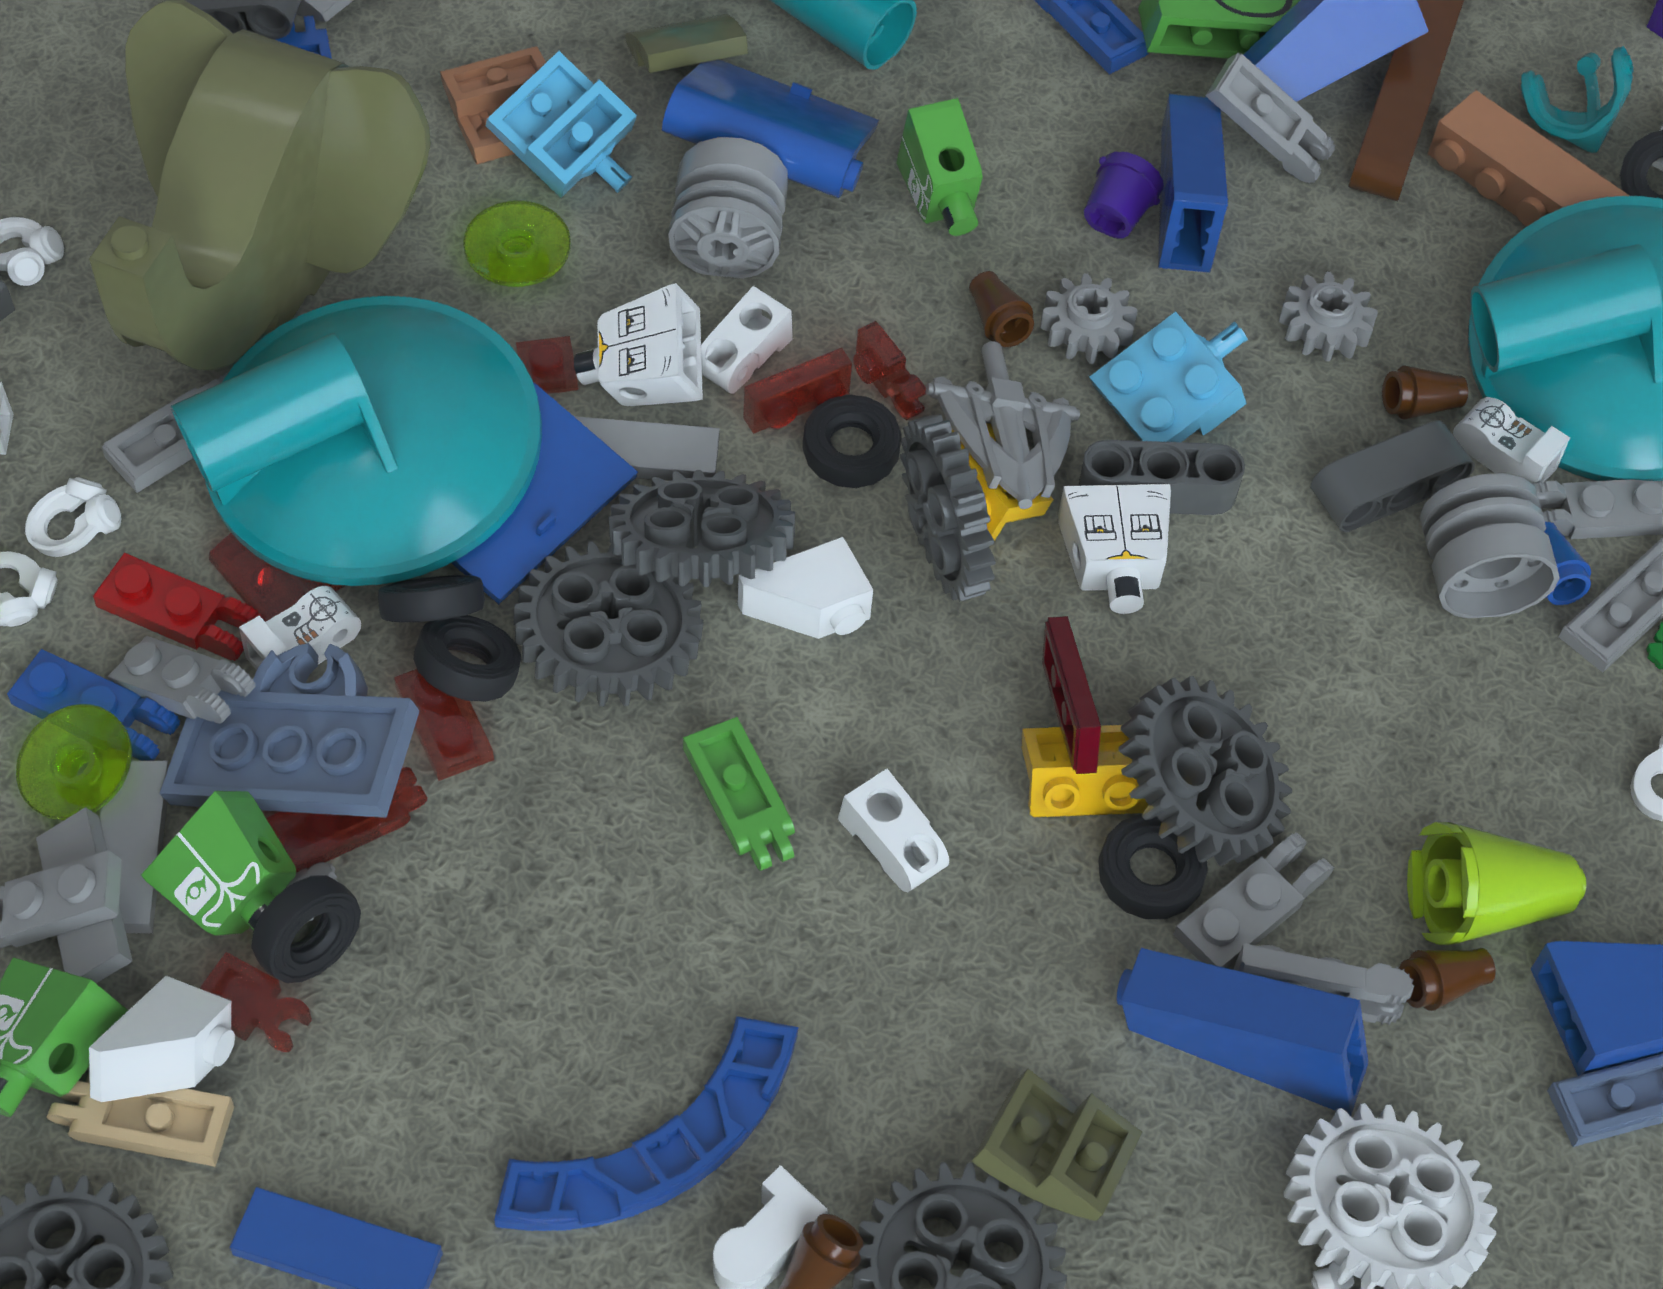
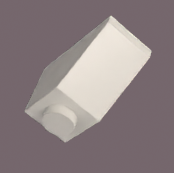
M844 537L787 557L785 561H776L773 563L772 571L755 569V578L752 580L739 575L738 607L743 615L818 639L835 632L839 635L849 634L860 628L866 620L870 619L873 588Z
M165 976L89 1047L90 1098L105 1102L195 1087L215 1066H221L231 1054L235 1042V1033L231 1030V1001Z

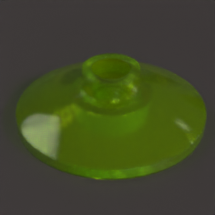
M516 200L492 205L477 214L465 231L463 245L467 262L482 278L502 286L524 287L538 284L554 276L564 266L569 257L571 240L567 225L556 212L535 202Z
M77 704L51 713L33 728L19 752L16 765V779L23 799L36 812L54 820L64 821L85 807L94 813L114 798L127 778L132 759V746L129 734L117 717L99 706ZM88 762L86 769L77 776L80 767Z

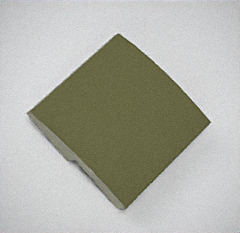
M728 14L625 34L626 43L638 67L646 66L649 73L748 54L747 35L739 23Z
M1027 1069L1015 1081L971 1162L997 1180L1033 1200L1074 1216L1097 1221L1103 1215L1142 1131L1092 1093L1078 1107L1030 1069Z

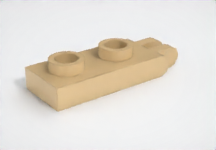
M89 1073L86 1082L78 1081L69 1093L60 1097L67 1101L77 1102L78 1105L52 1103L47 1119L59 1125L69 1126L68 1135L81 1142L216 1167L234 1110V1104L231 1097L186 1088L100 1102L90 1098Z

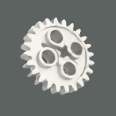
M1365 1103L1360 1104L1353 1118L1342 1108L1337 1109L1330 1123L1319 1119L1311 1134H1305L1286 1171L1291 1180L1284 1191V1197L1295 1202L1287 1217L1289 1222L1307 1224L1298 1240L1300 1245L1319 1244L1322 1248L1315 1262L1318 1267L1325 1266L1333 1261L1340 1266L1337 1275V1283L1340 1285L1347 1282L1354 1275L1361 1279V1289H1374L1376 1285L1382 1286L1384 1289H1451L1453 1285L1462 1288L1489 1254L1486 1249L1496 1236V1231L1488 1225L1497 1214V1208L1483 1201L1491 1191L1492 1186L1490 1183L1472 1180L1473 1175L1481 1164L1478 1160L1463 1162L1459 1160L1457 1154L1463 1145L1461 1140L1452 1141L1446 1145L1439 1141L1442 1125L1439 1123L1434 1124L1425 1132L1418 1128L1419 1119L1415 1111L1408 1115L1405 1122L1397 1121L1392 1105L1386 1104L1379 1118H1375ZM1422 1184H1424V1185H1426L1427 1187L1431 1188V1190L1425 1188ZM1347 1213L1353 1215L1358 1220H1355L1354 1218L1350 1217ZM1411 1238H1413L1414 1240L1418 1241V1242L1420 1243V1245H1419L1418 1243L1412 1241Z

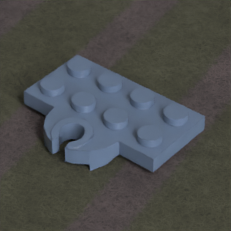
M309 643L298 645L279 655H276L271 650L256 670L253 679L256 687L246 697H240L238 694L234 695L223 690L217 694L229 705L231 714L223 723L216 724L214 721L211 722L200 717H196L194 720L186 718L159 794L170 805L201 807L214 791H248L263 811L386 818L420 710L411 698L367 696L368 687L362 671L348 652L345 653L338 646L328 645L324 653L328 662L327 669L322 677L311 683H306L313 670L318 667V654Z

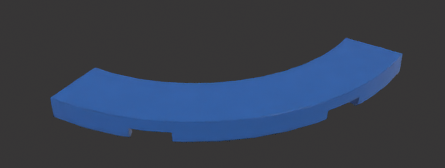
M736 1016L731 1038L722 1059L697 1099L680 1116H674L655 1131L633 1142L630 1148L598 1159H594L593 1156L556 1162H532L509 1159L494 1219L495 1227L526 1231H558L599 1226L647 1211L692 1188L719 1168L745 1142L763 1119L775 1099L789 1068L798 1036V1027Z

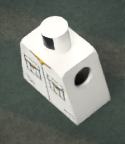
M677 283L665 286L603 313L597 321L598 348L576 353L574 356V369L581 384L587 385L600 382V385L621 405L642 406L691 402L703 399L700 308Z
M1170 484L1064 486L1058 512V523L1079 588L1083 591L1108 590L1109 605L1113 612L1128 614L1138 611L1144 605L1142 589H1157L1160 586L1167 558L1171 498Z

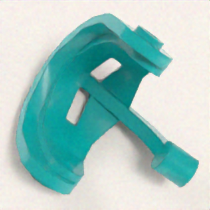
M1624 46L1614 48L1613 55L1611 56L1614 90L1610 101L1601 108L1596 71L1601 65V59L1596 53L1591 52L1585 54L1578 61L1577 70L1585 78L1587 112L1563 111L1551 105L1542 76L1540 74L1535 75L1533 71L1522 73L1521 92L1531 118L1541 129L1549 134L1567 140L1587 152H1598L1631 90L1633 63Z

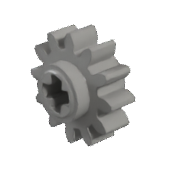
M1326 272L1322 283L1318 284L1313 277L1307 274L1304 275L1301 288L1290 286L1279 317V323L1288 326L1285 336L1286 341L1292 342L1302 339L1304 341L1303 355H1309L1313 352L1314 348L1322 350V357L1326 362L1332 359L1334 350H1340L1343 356L1350 359L1353 357L1356 345L1367 347L1378 314V310L1367 307L1371 297L1370 292L1364 291L1354 294L1352 292L1354 279L1348 278L1343 284L1334 282L1335 278L1331 272Z
M1088 273L1082 275L1079 286H1075L1069 279H1061L1059 292L1048 291L1046 293L1040 328L1050 331L1048 345L1055 347L1062 343L1066 344L1065 357L1068 360L1074 358L1078 351L1086 353L1085 358L1089 364H1094L1098 351H1103L1111 359L1115 358L1119 345L1130 346L1138 311L1135 307L1127 306L1130 292L1122 290L1113 294L1110 292L1111 278L1104 279L1100 285L1092 284V279Z

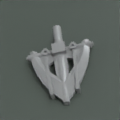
M990 341L984 344L981 349L988 381L986 390L974 381H969L966 387L956 386L943 376L934 377L933 381L926 385L925 393L930 398L938 399L946 419L950 421L953 431H958L960 441L982 467L988 488L997 489L999 484L1017 499L1021 509H1028L1033 504L1032 500L1040 492L1042 497H1050L1055 487L1054 476L1059 470L1068 448L1071 422L1073 420L1078 421L1080 410L1076 406H1070L1069 401L1065 398L1054 399L1053 402H1048L1037 392H1031L1029 397L1025 398L1022 383L1009 380L1002 345L996 341ZM986 422L992 424L996 441L989 435ZM1025 428L1032 431L1034 448L1030 451Z

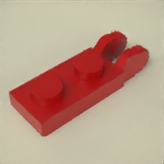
M127 553L121 556L93 595L96 607L195 650L201 647L234 661L238 660L244 651L242 642L228 631H223L220 627L215 626V623L219 619L239 628L257 616L261 617V614L257 612L258 610L247 605V603H242L231 596L225 598V595Z

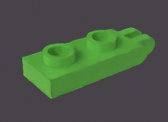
M738 717L683 737V750L737 855L740 856L749 852L759 871L772 867V860L765 846L767 844H772L781 862L794 858V851L787 837L795 834L793 822Z

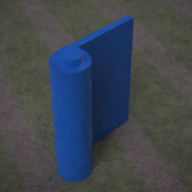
M714 60L700 63L676 85L664 114L662 131L694 144L717 137L743 138L761 144L780 158L787 169L789 180L840 198L844 189L851 192L854 191L864 162L856 159L857 154L876 130L879 120L812 95L813 89L793 82L791 87L725 61Z
M534 382L542 419V443L532 481L514 512L501 527L482 544L452 562L464 575L480 577L484 592L498 605L530 576L532 569L537 570L546 561L547 556H552L638 475L636 469Z

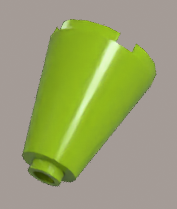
M1434 822L1424 827L1418 835L1428 836L1422 850H1411L1408 861L1407 892L1410 911L1413 919L1425 917L1430 933L1421 934L1427 941L1437 945H1453L1572 913L1586 892L1585 874L1575 858L1570 854L1451 822Z

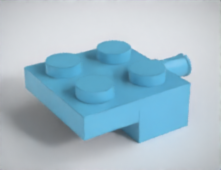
M560 51L487 118L486 127L561 198L581 178L592 175L594 172H597L616 193L632 179V176L621 168L610 155L613 148L632 130L637 115L600 79L593 84Z
M1175 311L1089 376L1093 386L1140 441L1182 442L1197 430L1202 435L1209 433L1247 404L1241 385L1225 368L1222 358L1248 339L1243 330L1238 327V324L1232 322L1230 326L1208 341L1206 338L1194 333Z

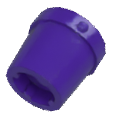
M1115 151L1107 154L1106 157L1099 158L1100 167L1096 172L1097 179L1084 208V217L1094 230L1113 238L1122 239L1128 237L1149 207L1160 204L1159 196L1164 189V184L1159 171L1150 162L1135 154Z

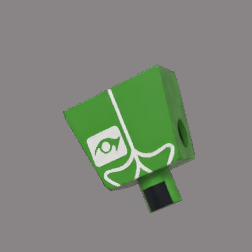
M958 98L908 109L896 163L924 223L944 219L950 235L959 236L975 229L979 223L974 207L983 176Z
M214 791L141 876L206 932L212 935L242 934L250 927L254 930L262 912L294 879L296 866L255 799L248 791Z
M13 957L0 981V1114L12 1117L30 1087L59 1097L69 1093L89 1067V1047L128 1010L91 979Z

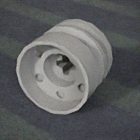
M717 137L701 141L685 152L679 164L675 188L676 201L672 207V220L668 232L670 249L681 263L703 275L741 279L757 276L772 267L780 252V236L783 229L782 215L785 211L788 191V172L780 158L761 144L743 138Z
M1507 473L1480 474L1461 479L1437 491L1424 504L1419 517L1430 558L1434 560L1431 566L1442 608L1454 616L1463 618L1502 617L1519 613L1536 605L1554 591L1560 578L1549 536L1545 533L1546 525L1536 488L1524 477Z

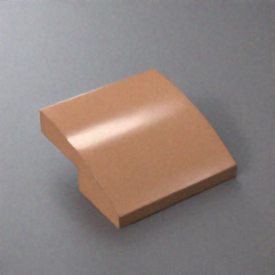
M537 46L440 72L450 106L476 165L514 154L486 127V121L491 114L546 63Z

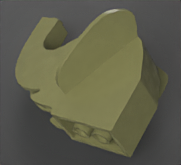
M165 0L143 14L130 30L125 45V72L133 126L149 181L158 197L152 227L119 216L89 258L106 317L115 335L121 342L132 347L148 345L162 350L177 362L196 370L218 369L231 365L242 357L264 332L267 335L282 324L292 320L309 294L313 296L316 294L330 271L347 274L368 265L380 254L405 216L426 168L431 146L430 127L423 108L410 84L401 75L390 69L365 66L350 67L345 63L244 29L233 34L214 17L185 0Z

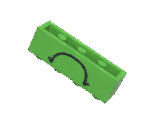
M1141 0L1138 10L1147 52L1230 58L1236 53L1245 54L1300 0Z

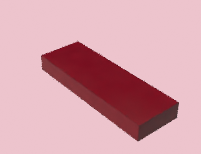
M1068 616L1048 617V621L1045 622L1042 664L1071 766L1076 774L1097 773L1101 724Z

